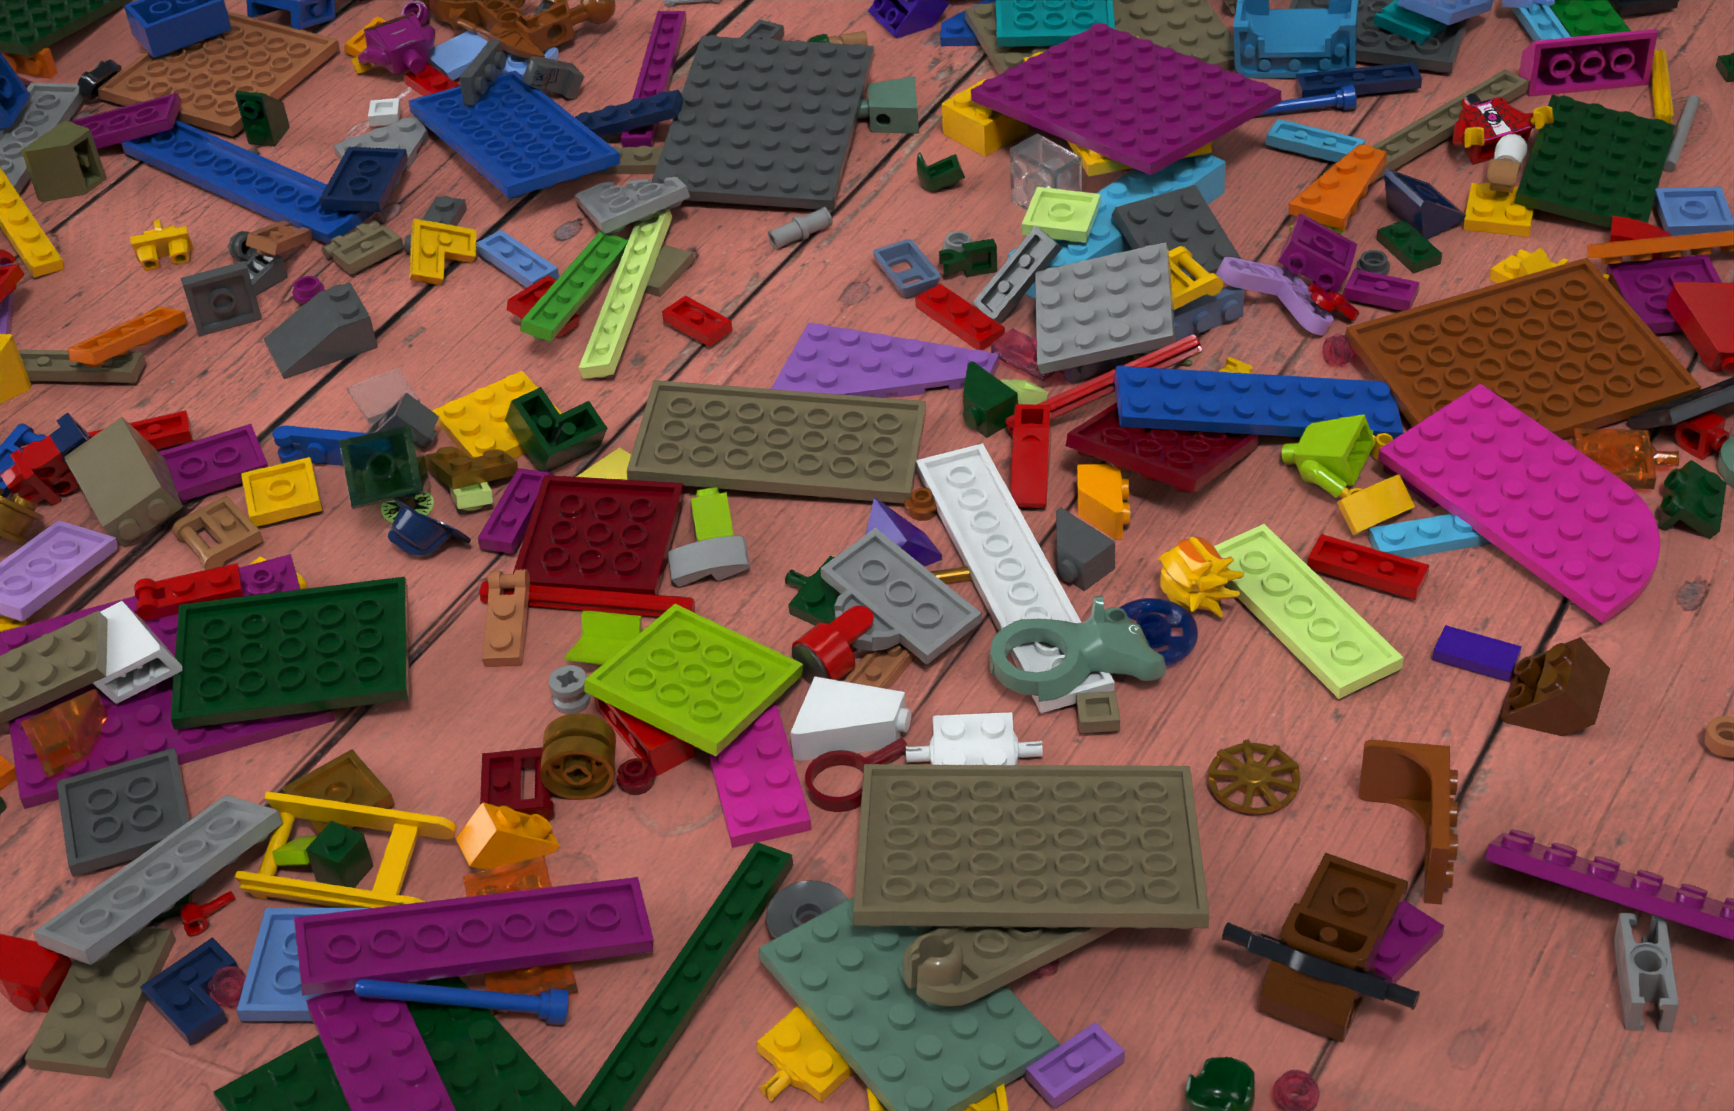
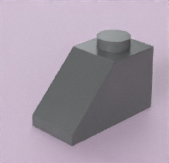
M405 393L369 426L367 433L389 436L393 447L390 452L391 454L411 456L421 446L427 448L437 434L434 427L439 416L411 395Z
M1062 507L1056 511L1057 574L1066 582H1071L1085 591L1115 569V541Z

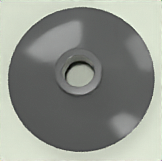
M808 880L793 883L780 890L768 905L766 921L769 932L776 939L848 899L840 889L826 882Z

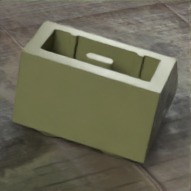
M64 120L21 150L38 201L46 202L86 195L107 180L91 129Z

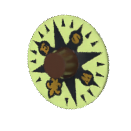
M401 489L392 493L383 501L381 513L387 521L393 523L400 509L394 501L396 499L416 512L428 516L434 507V500L432 495L423 489Z

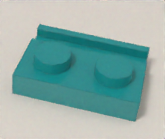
M1394 0L1382 8V13H1375L1373 25L1411 39L1419 44H1424L1426 38L1434 37L1438 32L1447 27V24L1398 6L1399 0Z

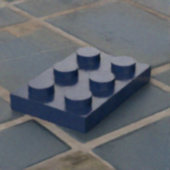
M348 147L319 198L321 208L336 211L381 212L408 161L407 150Z

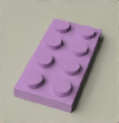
M56 521L0 562V615L19 621H24L32 616L45 604L118 550L116 537L63 521Z

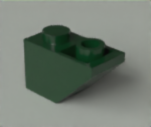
M237 91L235 97L248 144L275 147L290 128L284 103L265 93Z

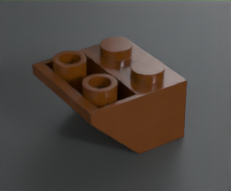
M1581 637L1565 644H1556L1550 650L1534 657H1525L1514 668L1513 678L1505 697L1506 701L1500 718L1507 724L1562 737L1596 724L1610 668Z

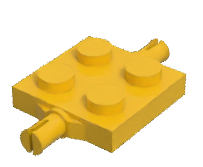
M799 1005L756 1042L757 1052L773 1064L776 1073L760 1086L763 1096L765 1098L768 1096V1100L771 1102L791 1085L805 1090L822 1103L855 1073Z

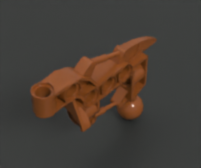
M420 0L427 5L429 10L439 20L450 23L454 30L464 28L473 33H480L492 38V41H500L501 49L527 59H530L532 56L545 58L543 51L574 38L572 26L586 20L595 24L607 22L614 15L616 7L615 0H581L580 5L569 9L567 0H543L554 5L541 13L526 17L518 9L524 4L525 0ZM480 23V24H481L484 28H486L487 30H485V29H483V28H480L479 25H477V24Z

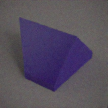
M874 497L865 535L874 528L878 529L924 567L942 560V554L922 530Z

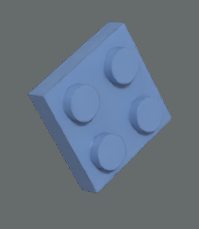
M1722 187L1655 188L1656 196L1654 203L1663 230L1673 236L1734 230V220Z

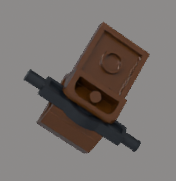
M1325 853L1300 903L1293 905L1282 927L1281 939L1258 931L1252 932L1227 922L1222 933V940L1245 947L1249 952L1271 959L1260 992L1259 1011L1343 1043L1365 995L1383 1001L1389 1000L1414 1010L1419 999V991L1395 984L1393 980L1375 974L1377 954L1407 893L1408 881Z

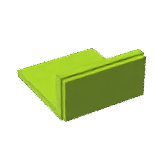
M583 611L582 637L565 655V660L603 665L642 632V616Z

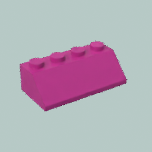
M1656 29L1534 41L1522 51L1519 76L1529 81L1527 89L1529 97L1649 85L1658 32Z

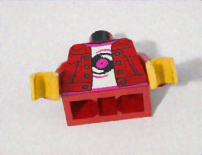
M1469 94L1461 102L1463 108L1461 109L1459 120L1454 124L1452 142L1456 147L1465 148L1473 165L1489 161L1491 158L1494 159L1496 145L1503 136L1516 134L1521 136L1527 144L1532 128L1538 130L1543 128L1545 124L1554 123L1552 107L1543 106L1534 109L1533 113H1524L1511 107L1503 98L1496 97L1481 101L1477 94Z

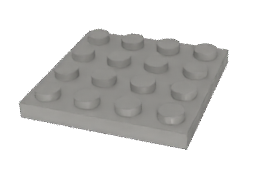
M1166 242L1090 260H1082L1055 268H1048L1035 273L1037 365L1041 374L1161 349L1176 342L1170 255Z

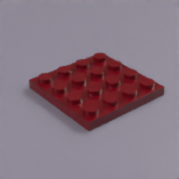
M1116 402L1068 432L1065 446L1077 450L1082 456L1105 460L1112 467L1129 469L1140 473L1147 480L1162 481L1173 485L1177 491L1195 493L1256 449L1260 435L1120 427Z
M544 475L513 574L515 570L527 569L530 585L658 595L668 558V551L671 547L685 494L683 483Z

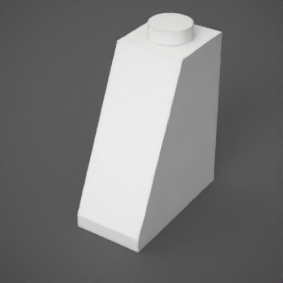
M123 601L100 612L107 618L106 677L93 682V684L114 703L118 704L182 671V665L148 625Z
M814 677L790 732L794 760H812L824 753L836 750H847L855 753L875 751L898 740L902 732H908L911 722V710L906 709L905 692Z

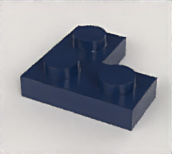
M212 937L141 985L140 988L149 1003L191 1046L227 1020L222 1008L207 993L239 972L236 960Z

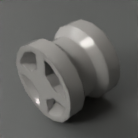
M575 665L562 666L554 670L549 676L548 683L553 693V705L561 713H579L590 704L591 695L584 692L587 675L581 667Z

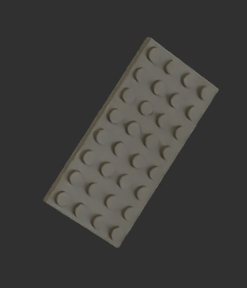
M654 380L627 467V479L683 483V486L718 487V489L873 501L875 497L880 502L904 503L906 499L911 498V492L913 491L916 460H918L926 416V401Z

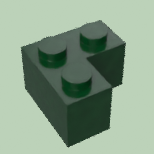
M542 387L512 400L505 418L506 423L538 471L550 472L599 448L608 429L590 401L559 414Z

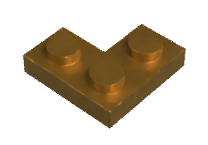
M449 446L439 448L437 453L425 455L426 468L453 490L513 476L518 469L517 461L499 449L488 450L483 453V456L470 458L458 448Z

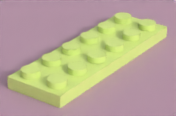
M1265 524L1214 546L1222 558L1231 556L1234 559V562L1227 567L1228 569L1244 573V577L1227 581L1225 586L1229 590L1239 591L1240 596L1237 598L1338 699L1403 668L1404 657Z

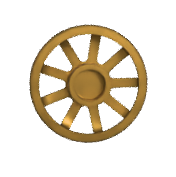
M1243 740L1242 744L1228 747L1225 750L1220 749L1208 769V783L1216 798L1227 807L1243 813L1265 814L1277 811L1289 804L1295 798L1300 788L1301 778L1297 761H1293L1276 744L1270 746ZM1252 751L1266 754L1261 761L1256 762ZM1244 752L1247 763L1241 762L1232 755ZM1274 757L1278 758L1284 763L1277 766L1267 767V765ZM1225 761L1237 770H1218L1217 768ZM1291 772L1293 782L1273 777V775ZM1219 778L1237 779V781L1220 791L1215 782ZM1270 785L1286 789L1290 793L1285 799L1279 801L1270 790ZM1238 789L1246 794L1244 806L1231 802L1227 797ZM1264 794L1271 805L1259 808L1251 807L1253 796Z

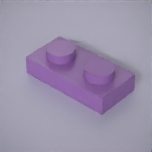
M1095 1022L1026 1068V1080L1055 1109L1125 1062V1051Z

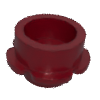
M633 758L620 765L617 782L626 793L641 795L652 788L656 771L647 760Z

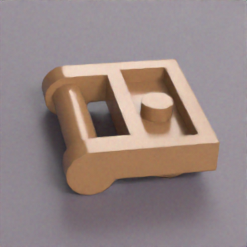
M228 496L179 519L172 528L173 534L180 541L186 542L200 557V563L205 570L222 567L226 560L263 542L260 530ZM204 527L219 544L210 548L197 534V530Z

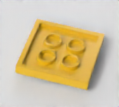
M520 371L486 387L479 388L459 399L450 401L432 411L439 416L437 424L470 458L483 456L485 451L492 449L502 450L512 458H517L525 454L526 451L506 423L505 418L512 400L538 387L523 371ZM554 405L558 413L562 414V412Z

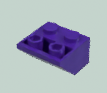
M874 0L868 12L898 39L933 27L950 3L946 0Z

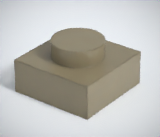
M1116 691L1076 694L1080 734L1120 731V714Z

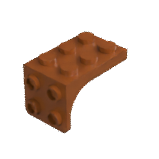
M1368 740L1364 743L1359 798L1363 801L1399 806L1409 811L1419 820L1425 833L1424 903L1442 905L1444 887L1452 888L1454 863L1448 862V860H1456L1458 850V834H1454V830H1450V827L1456 828L1458 817V802H1454V798H1450V795L1457 794L1458 770L1450 769V746Z

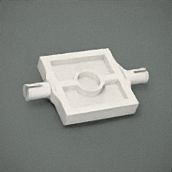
M1012 712L933 716V736L930 746H906L907 763L931 762V765H1018L1019 758H1043L1042 741L1018 742V738L1013 731Z

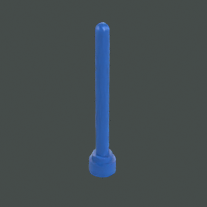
M1353 85L1341 86L1339 90L1334 91V94L1282 100L1281 103L1258 116L1335 106L1336 109L1342 108V111L1356 109L1355 88Z
M360 979L354 985V992L360 997L536 1013L537 1018L545 1019L547 1024L564 1025L568 1009V990L550 988L548 992H540L539 996L370 979Z

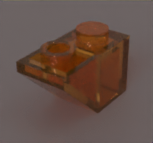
M93 689L20 723L48 778L85 761L106 724L108 716L96 689Z

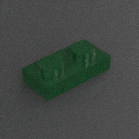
M1406 220L1377 229L1376 240L1413 274L1441 264L1442 253Z

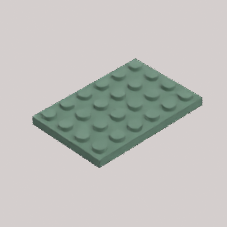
M853 897L759 947L760 961L888 1111H963L972 1103L975 1104L995 1092L996 1088L1003 1083L1005 1086L1026 1073L1028 1066L1059 1047V1042L1006 985L971 1003L960 1006L932 1004L916 995L917 987L910 989L906 985L902 974L903 955L906 948L921 935L931 933L943 926H927L923 928L913 926H855L853 920Z

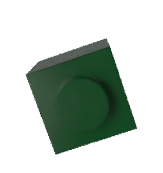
M330 821L306 848L315 879L320 883L355 888L373 867L364 834L333 821Z

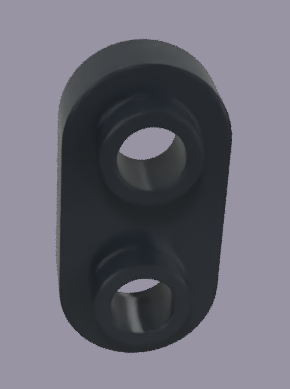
M111 59L106 62L101 61L91 72L86 71L82 74L78 81L79 93L87 99L93 100L99 96L97 89L119 73L122 67Z

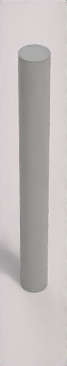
M1696 95L1689 96L1664 164L1663 169L1667 172L1674 171L1700 103V98Z

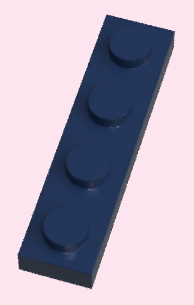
M1415 62L1296 74L1295 85L1301 98L1334 94V91L1339 90L1341 86L1349 85L1354 86L1356 95H1376L1381 92H1406L1410 89H1420L1422 77Z
M679 89L670 92L663 91L655 96L643 99L636 98L621 105H609L602 110L590 113L583 112L575 116V118L599 137H604L677 118L684 98Z

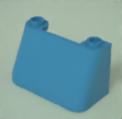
M1237 0L1233 25L1236 71L1246 78H1296V74L1355 68L1359 0H1329V8L1269 9V0Z

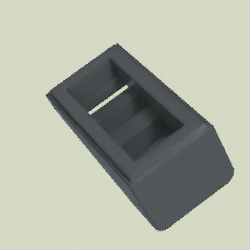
M255 253L246 262L255 296L288 277L283 259L278 254L275 257H266Z

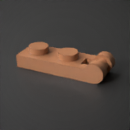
M282 220L248 233L246 246L257 249L256 252L262 256L275 257L277 254L289 251L299 245L309 247L313 240L312 230L305 227L296 228L293 223Z
M527 569L515 570L514 574L490 571L488 575L489 595L482 661L485 667L522 665L530 589L529 572ZM515 588L514 594L504 595V589Z

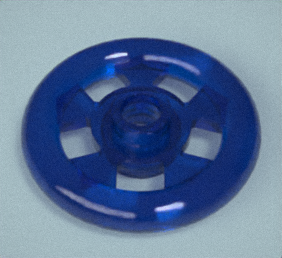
M1143 598L1133 600L1119 607L1124 609L1129 619L1137 621L1150 647L1155 649L1164 645L1168 646L1169 649L1158 652L1164 656L1166 666L1184 659L1194 649L1198 639V627L1193 616L1179 604L1160 598ZM1171 628H1182L1183 636H1171Z

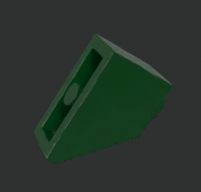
M974 361L967 364L963 392L964 422L971 429H975L988 438L1007 427L1006 418L1015 414V404H1018L1017 392Z

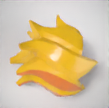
M1189 537L1188 539L1181 540L1175 547L1166 551L1158 558L1159 562L1163 565L1160 575L1161 588L1167 594L1169 600L1177 607L1181 620L1185 619L1189 609L1191 612H1194L1196 609L1209 610L1222 618L1224 615L1219 606V600L1240 596L1239 591L1229 590L1225 588V584L1227 581L1244 577V573L1228 569L1227 567L1234 562V559L1231 556L1222 558L1215 547L1204 538Z

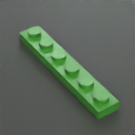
M600 231L521 320L520 331L530 334L536 339L551 342L618 264L628 240L609 233L604 234Z

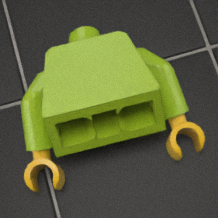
M1365 415L1341 417L1308 425L1299 443L1283 445L1282 459L1286 465L1296 464L1302 480L1306 483H1314L1335 498L1338 496L1345 498L1363 490L1361 488L1349 490L1346 486H1353L1370 453L1373 458L1378 460L1379 449L1391 442L1393 438L1387 433H1380L1377 436L1373 435V430L1369 428Z

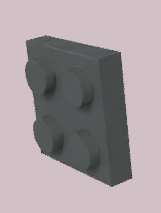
M245 261L181 278L199 337L262 320Z

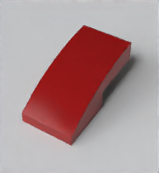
M1613 216L1610 242L1673 236L1659 227L1639 220ZM1661 252L1652 253V259H1662Z

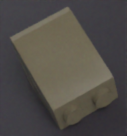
M123 417L64 456L66 463L100 524L110 535L116 537V540L124 547L183 507L165 458Z

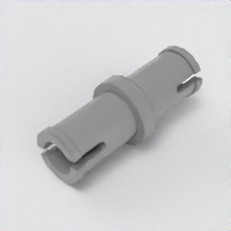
M822 207L803 217L797 215L791 219L790 223L768 231L769 241L775 250L798 239L804 241L809 238V234L833 225L831 214L826 207Z

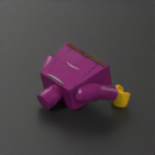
M414 12L364 29L367 48L359 53L358 57L350 60L357 74L371 69V63L385 67L394 74L408 69L413 73H419L430 60L429 51L435 46V29L432 26H424L422 29Z

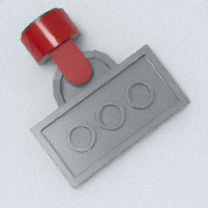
M874 528L821 567V578L841 594L838 596L835 604V620L830 624H817L793 642L792 658L803 663L802 675L810 683H812L814 677L841 680L855 668L856 663L853 653L858 649L877 651L888 649L901 643L927 665L980 624L982 613L878 529Z

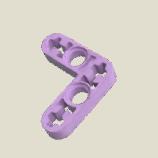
M1224 257L1216 271V275L1230 286L1277 295L1300 325L1313 334L1325 335L1334 320L1329 311L1324 310L1311 299L1310 295L1312 292L1308 291V286L1297 274L1288 271L1286 268L1233 257Z

